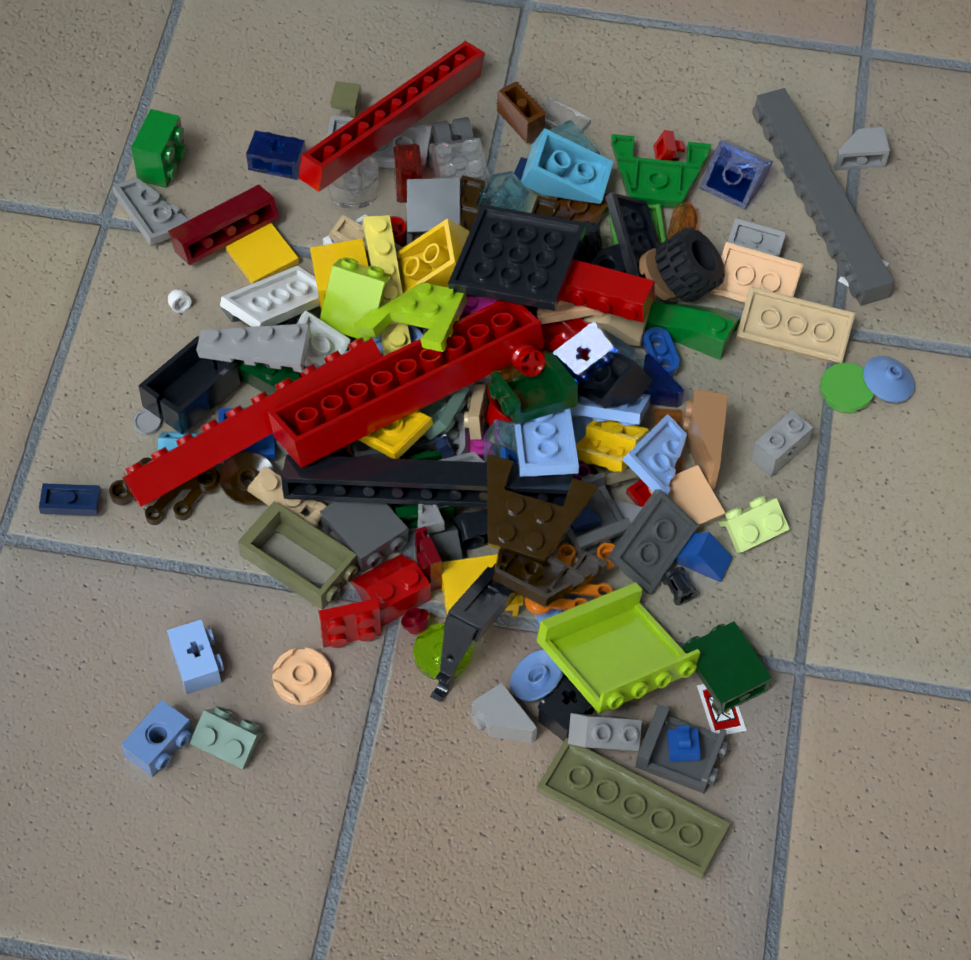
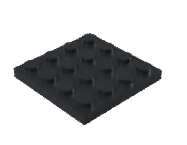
M482 204L452 272L448 287L453 289L454 292L555 311L585 235L586 223Z

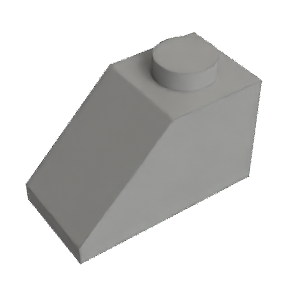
M884 127L859 128L838 150L834 166L835 171L886 167L890 149Z
M502 682L472 701L471 720L479 730L483 729L489 737L525 743L536 741L537 727Z

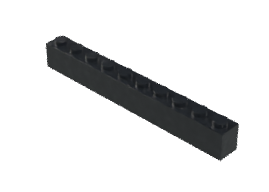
M286 454L281 476L284 499L487 508V462L324 456L301 468L289 454ZM514 464L506 490L564 506L574 474L520 477L519 464Z

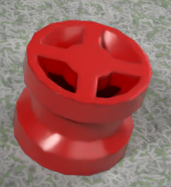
M390 216L394 242L403 247L407 242L406 222L400 217Z
M522 343L517 345L511 352V364L522 374L533 377L543 370L545 357L532 345Z

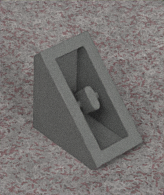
M451 520L444 521V530L427 534V538L431 537L442 562L463 559L458 530Z

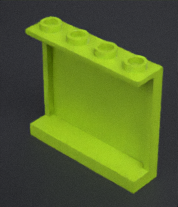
M636 582L540 622L537 643L599 714L610 709H617L623 703L632 699L642 698L646 693L657 688H664L682 677L687 678L697 668L696 665L700 651L697 649L687 654L640 604L643 589Z

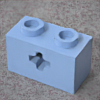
M198 620L167 630L186 693L189 694L220 684L219 672L224 671L220 655H213L211 647L215 646V641L211 629L205 630L202 620Z

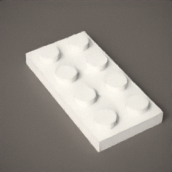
M295 266L221 296L220 306L251 327L274 326L304 313L305 310L309 311L320 306L315 277L299 266Z

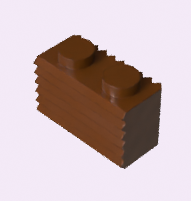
M514 82L497 92L498 102L496 103V111L526 143L536 139L545 128L546 111L540 108L537 101H534V98L528 95V92L525 91V88H522V85H519V82Z

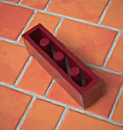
M258 184L169 230L168 233L175 253L190 266L280 219L274 197Z

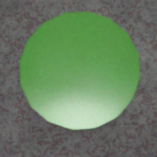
M839 363L828 368L821 378L819 389L820 394L825 399V403L838 412L848 414L856 413L857 410L867 408L873 400L874 394L865 384L863 378L864 368L852 363Z

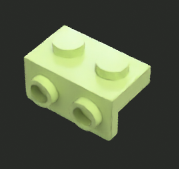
M760 496L749 502L750 507L743 510L741 507L732 509L725 513L726 518L718 521L720 527L727 528L737 553H742L790 530L777 498L766 499L765 496Z

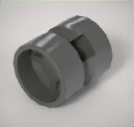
M468 117L454 119L452 124H449L448 121L432 123V136L437 156L452 154L454 149L458 152L474 149L473 132Z

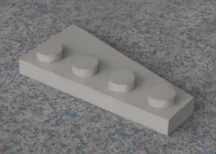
M309 324L201 330L196 350L199 358L232 362L235 359L244 360L245 364L254 366L257 362L265 363L274 369H282L283 366L292 367L295 372L303 373L311 330Z

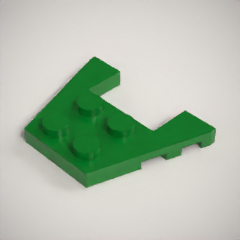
M612 134L611 146L626 195L646 201L648 205L660 204L663 207L681 208L710 154L711 144L688 142L686 162L633 157L635 136Z

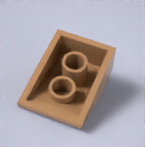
M694 390L693 400H687L682 429L687 432L686 444L695 465L699 466L714 492L721 464L728 394Z

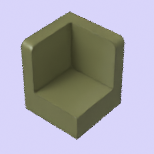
M335 81L330 107L350 110V117L355 118L358 116L361 105V85Z

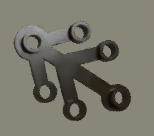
M146 457L140 461L144 465L153 459ZM212 467L162 495L153 506H149L145 510L146 521L150 525L160 524L163 520V512L182 490L191 489L184 500L177 502L173 507L175 517L178 520L189 519L192 514L191 508L204 493H213L220 487L219 472ZM117 480L111 484L109 493L111 500L115 504L124 506L133 499L124 480ZM204 480H211L209 483H202ZM122 493L127 494L123 497H118V495ZM181 508L187 509V511L184 513L178 512V510ZM152 513H158V514H159V515H158L157 517H155V518L149 517Z

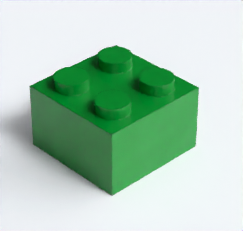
M150 109L131 146L136 175L142 182L167 188L170 180L176 177L180 160L185 158L187 152V145L184 144L183 139L184 128L181 127L180 116Z

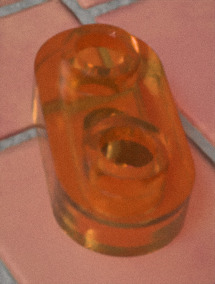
M684 202L674 207L667 239L686 227L696 230L698 216L695 208L689 202Z

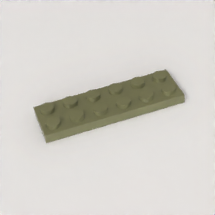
M568 738L564 740L537 786L538 793L702 879L730 826L729 822L586 747L568 744Z

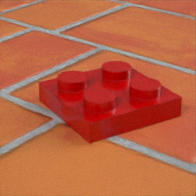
M377 598L318 611L323 648L329 646L337 648L357 640L369 641L381 635L380 608Z

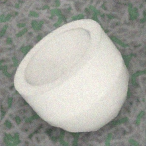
M182 289L172 290L168 295L169 306L176 313H182L191 306L192 300L190 296Z

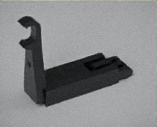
M495 564L492 568L487 567L448 611L444 624L440 672L436 676L439 682L430 695L431 698L442 702L446 697L455 671L472 642H478L516 597L517 592L492 580Z

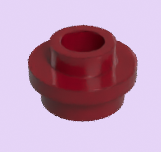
M412 608L401 619V625L409 634H420L429 627L430 615L426 609Z

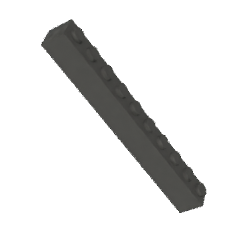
M782 88L757 95L755 107H753L754 119L757 122L759 121L762 126L765 139L769 140L773 146L775 157L780 159L786 177L790 178L794 185L797 197H801L805 205V211L809 217H812L818 235L823 237L829 255L834 257L840 275L847 280L851 295L856 297L860 306L889 298L894 281L786 89Z

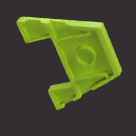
M421 282L353 325L356 334L375 338L392 321L428 328L429 330L420 338L422 348L444 352L447 347L446 340L454 332L453 324L455 321H459L468 299L466 294L454 292L449 287Z

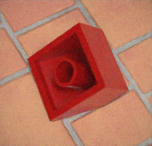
M402 554L351 581L362 601L377 598L380 608L381 627L405 615L408 610L417 608L431 600V584L416 562Z

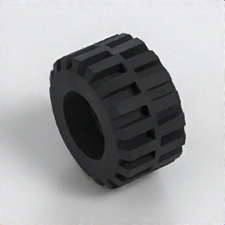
M686 227L661 243L656 249L655 261L661 278L667 287L684 301L694 302L720 286L724 281L725 272L721 256L709 238L704 236L699 230Z

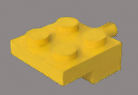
M593 420L586 426V436L576 444L578 460H582L586 464L606 467L613 472H622L628 467L622 459L649 433V429L637 426L636 424L625 426L620 424L619 421L613 420L604 422Z

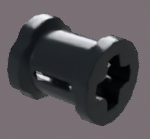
M676 567L668 571L661 579L662 583L668 585L672 592L675 605H682L691 601L697 596L698 592L695 587L690 585L686 578L684 567Z

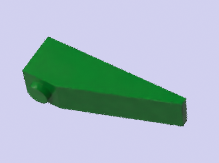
M654 300L645 330L653 327L663 328L668 331L672 341L721 360L740 324L741 317L714 307Z

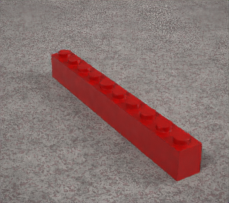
M466 40L303 153L301 156L299 179L316 191H322L479 78L485 52Z
M363 337L358 338L348 344L350 350L340 354L338 350L324 358L325 364L318 368L312 364L303 369V373L299 372L302 377L293 382L290 377L275 385L277 391L269 395L265 391L250 399L252 405L244 409L239 405L226 412L227 419L219 423L214 419L201 426L203 432L193 437L191 433H188L176 440L178 446L168 451L166 447H163L151 454L153 460L142 465L141 461H138L126 468L127 474L122 479L137 505L142 507L272 434L273 430L268 414L269 411L383 357L373 338L364 341Z

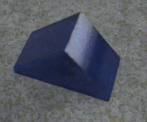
M650 353L645 355L643 370L653 381L643 394L651 395V405L678 408L682 405L684 389Z

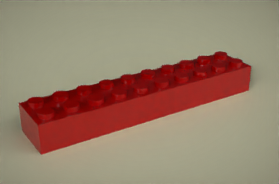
M499 300L459 321H455L453 324L454 332L451 337L447 338V347L444 352L422 348L421 341L418 339L269 411L268 414L274 438L302 468L490 375L492 371H498L511 364V352L519 344L528 343L537 350L544 348L541 321L522 304Z

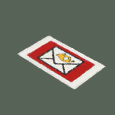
M704 684L697 685L711 732L719 734L721 728L727 730L726 735L747 731L739 706L717 716L711 707L713 698Z

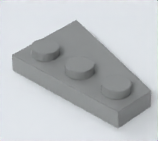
M137 177L113 185L114 195L150 246L170 239L169 230L192 219V217L186 218L182 215L180 209L174 204L169 205L163 201L159 193Z

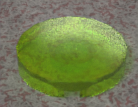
M442 623L431 625L424 632L420 633L413 646L415 666L424 676L432 680H438L436 676L440 672L445 628ZM471 646L456 669L453 679L464 673L469 666L472 654Z

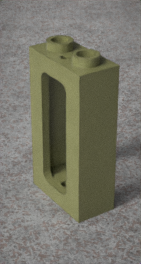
M275 501L238 541L240 556L322 610L329 602L333 603L337 599L341 587L346 581L351 582L358 572L357 554ZM280 533L336 571L321 588H317L261 551V548L273 534Z

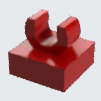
M664 130L653 145L655 159L678 161V151L685 152L684 142L675 140L674 132Z

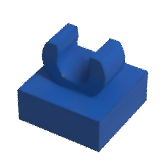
M689 725L677 726V729L667 730L670 762L700 761L698 728L689 729Z

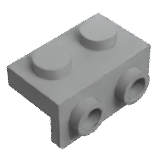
M735 218L727 242L779 257L786 232Z

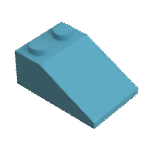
M544 128L532 144L520 184L542 195L600 204L604 197L614 161Z

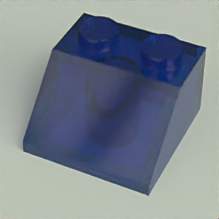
M720 140L699 188L743 209H747L763 185L773 161L729 140Z

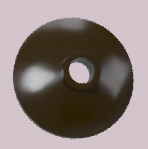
M242 452L233 455L224 463L220 472V484L224 493L232 501L242 505H256L263 501L248 492V486L244 485L243 481H253L264 466L275 473L276 470L272 463L264 456L253 452Z

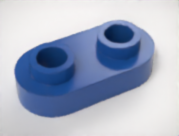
M660 327L648 329L644 334L643 348L653 372L664 378L675 375L679 368L680 359L670 334Z

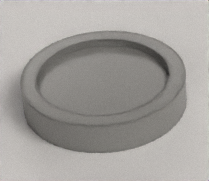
M143 409L135 414L133 426L136 432L141 435H152L160 429L161 419L147 409Z

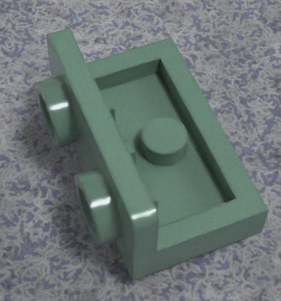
M467 386L418 410L431 417L433 425L423 434L426 438L432 440L442 431L447 433L453 427L456 421L453 419L454 415L459 413L467 402L464 399L469 391Z
M216 706L215 709L203 710L189 744L241 769L247 768L258 740L263 739L266 733L258 730L259 725L247 719L239 721L231 717L233 713L223 707Z

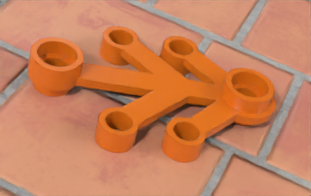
M612 543L601 544L596 554L597 557L609 562L607 569L615 567L610 560L604 559L608 557L616 546ZM570 544L561 545L558 550V559L571 566L576 554L574 546ZM569 552L571 555L565 556L562 553ZM586 583L570 592V594L592 596L596 599L603 596L599 594L601 591L607 594L613 591L611 586L605 583L599 585ZM525 597L526 608L530 612L539 615L546 614L551 609L566 611L588 602L584 598H577L575 600L559 598L544 607Z

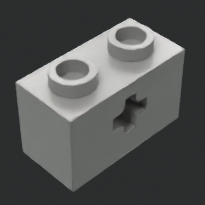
M792 410L755 442L751 461L772 477L808 446L813 426Z
M571 713L568 744L586 748L639 751L642 720L619 716Z

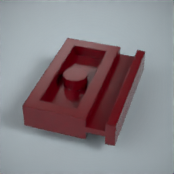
M426 526L415 529V558L420 565L419 568L431 584V592L442 588V561L431 537L427 538Z

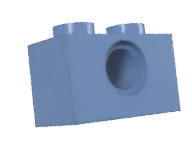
M161 700L121 744L124 756L153 777L158 770H164L170 763L174 752L178 748H183L191 739L192 728L190 720ZM157 737H166L162 743H153V740Z

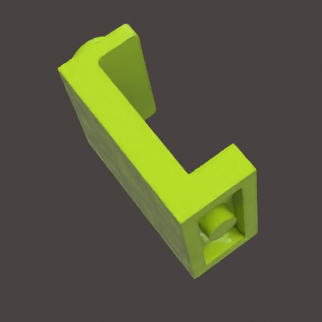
M352 258L339 259L332 265L320 320L342 334L357 339L363 337L364 341L372 337L356 334L353 324L381 307L385 287L390 281L391 275L385 273L384 269L377 266L366 267L360 265L357 260Z

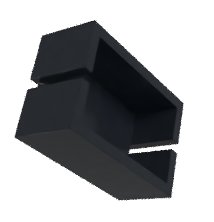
M199 336L195 337L138 385L142 406L159 419L163 417L166 424L182 435L241 384L238 363L235 361L226 362L199 358L196 350Z

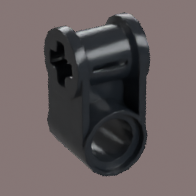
M487 509L465 512L453 519L452 522L458 530L461 549L471 550L479 546L488 545Z

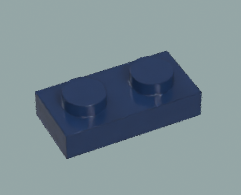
M43 483L39 502L40 514L98 516L101 488L98 485Z

